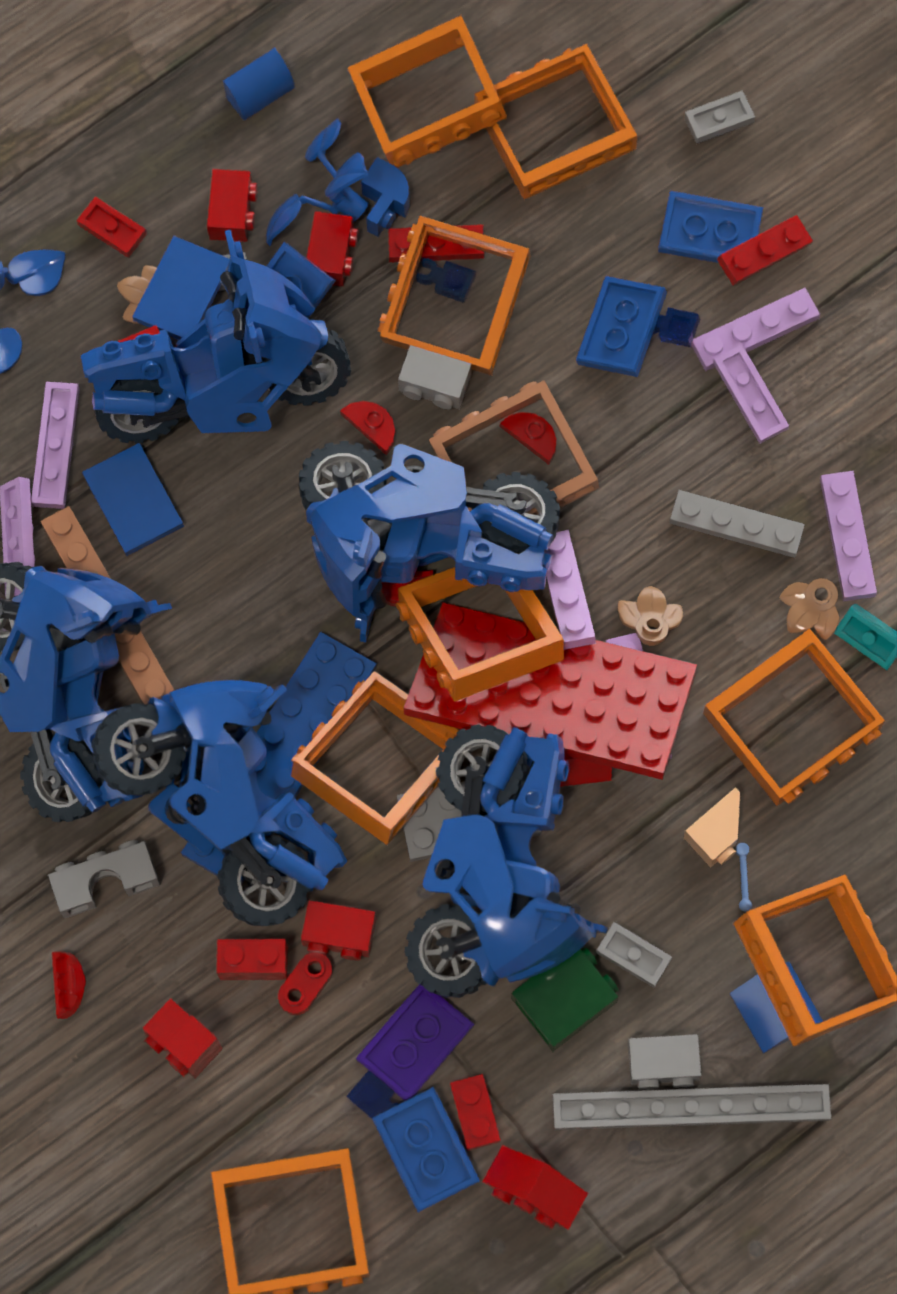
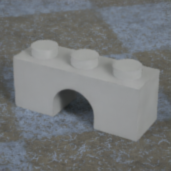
M137 840L125 842L119 846V850L108 854L105 851L91 854L87 857V861L74 865L73 862L59 865L55 868V872L48 874L60 913L64 919L97 908L93 898V889L95 884L104 877L112 876L120 879L128 897L160 886L145 841L138 843Z

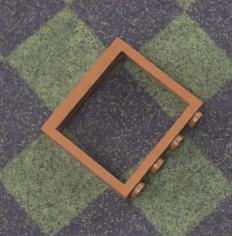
M545 380L539 383L533 381L524 385L519 390L520 393L510 398L504 396L495 400L491 404V408L481 413L479 411L469 413L462 419L461 423L452 428L450 426L442 427L433 434L434 437L429 439L436 457L451 462L445 450L446 447L542 399L582 473L550 490L555 492L560 508L599 489L598 479ZM535 508L527 512L528 514L539 515Z

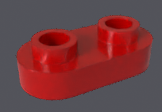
M314 952L306 954L283 983L278 992V1001L283 1011L287 1014L301 1015L305 1013L328 984L333 970L327 956ZM314 963L319 964L321 971L318 974H311L309 972L310 965ZM292 991L301 993V998L296 1002H292L288 998Z

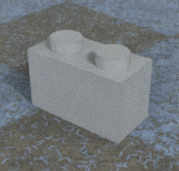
M410 345L398 378L399 391L413 400L423 398L433 401L436 406L443 409H451L453 407L460 410L472 376L471 363Z
M698 1034L630 1038L628 1040L631 1085L638 1084L640 1090H651L659 1088V1083L673 1082V1087L684 1088L694 1086L693 1081H699L701 1068Z

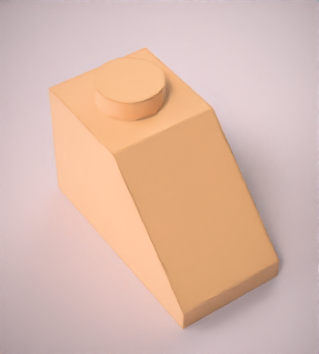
M736 787L692 824L684 834V839L710 868L717 862L723 865L736 853L734 847L738 840L740 792Z

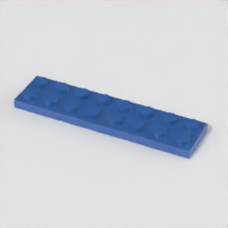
M322 632L319 633L285 688L287 690L278 698L269 712L272 717L271 722L268 725H261L257 731V735L266 747V756L255 769L257 785L260 791L271 799H276L279 795L290 792L294 798L297 797L303 785L291 777L293 767L291 759L297 754L298 748L301 745L306 747L311 742L313 732L322 722L327 724L330 721L332 712L338 703L342 700L345 702L349 700L352 696V690L358 681L360 683L363 680L366 681L377 668L375 662ZM273 832L264 833V835L272 836ZM187 842L181 852L183 857L218 876L224 855L216 846L201 853ZM241 876V880H240V881H241V885H242V883H243L244 880H245L242 876Z

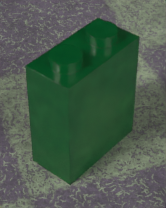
M587 948L579 949L559 965L531 977L511 992L512 1001L552 1052L617 1003L618 996L616 992L619 991L618 987L607 974L602 977L594 966L598 963Z

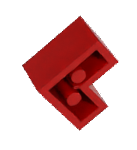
M171 998L142 1028L148 1035L144 1041L158 1054L164 1050L168 1054L165 1059L182 1077L189 1073L196 1079L223 1050L217 1037L193 1015H188Z
M504 1145L501 1146L482 1181L494 1189L491 1194L493 1197L507 1205H510L513 1200L514 1206L530 1215L532 1212H535L537 1215L534 1219L550 1229L558 1225L569 1230L588 1195L585 1190L547 1163Z

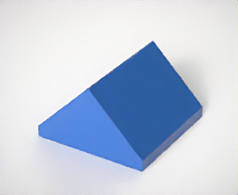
M786 962L815 1024L823 1022L790 962ZM758 974L730 993L763 1054L790 1040Z

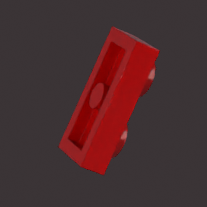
M94 197L77 219L78 226L128 258L147 235L144 227L97 197Z
M483 1074L450 1082L467 1151L500 1143L501 1140Z

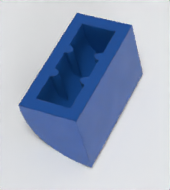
M273 48L223 80L226 98L243 120H246L295 88L291 73L276 48Z

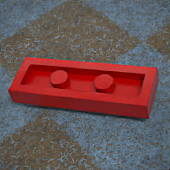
M795 215L724 252L717 258V261L734 286L808 247L813 240L798 215Z
M483 225L456 226L483 234ZM388 228L390 263L399 262L402 253L407 254L411 243L407 242V237L411 228ZM428 235L420 261L484 259V251Z

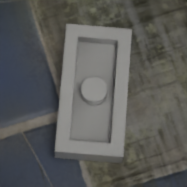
M743 91L686 111L684 116L696 144L754 123L755 120L753 111Z
M613 922L596 950L597 954L655 988L672 960L670 955Z

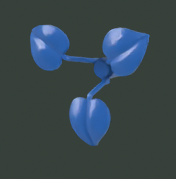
M335 119L314 138L305 155V159L309 162L318 156L334 177L325 191V195L330 197V200L333 202L332 205L304 195L299 197L297 194L289 197L277 208L269 221L266 242L270 247L274 237L294 220L300 211L301 205L305 203L328 210L333 214H337L339 211L343 215L353 216V222L366 210L368 202L349 187V185L369 176L365 167L364 156L357 152L338 171L333 168L325 157V150L335 142L341 128L340 119Z
M57 250L24 252L14 257L9 263L8 268H3V264L0 261V290L3 288L6 278L11 284L19 283L21 290L28 295L40 296L50 293L60 282L65 262V252ZM13 328L0 329L1 374L15 365L22 352V340L18 332Z

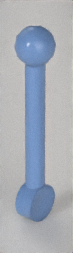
M739 843L736 847V854L740 857L742 892L739 908L747 912L752 908V902L748 896L746 862L749 846L746 843Z

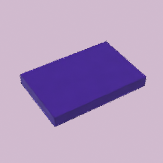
M418 985L356 1057V1060L402 1100L407 1101L420 1091L471 1031L474 1024L440 995L429 992L423 986Z

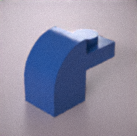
M377 157L368 170L369 176L362 179L361 187L362 195L376 202L366 218L367 231L379 237L384 228L388 230L391 227L396 214L406 218L410 200L409 186L405 175L394 165Z

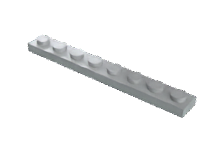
M829 1084L553 1094L554 1130L830 1121Z

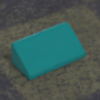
M858 604L852 605L837 626L834 634L885 670H888L897 658V631Z

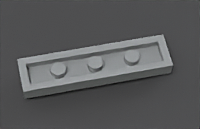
M682 490L678 491L670 518V524L793 558L796 557L805 525Z

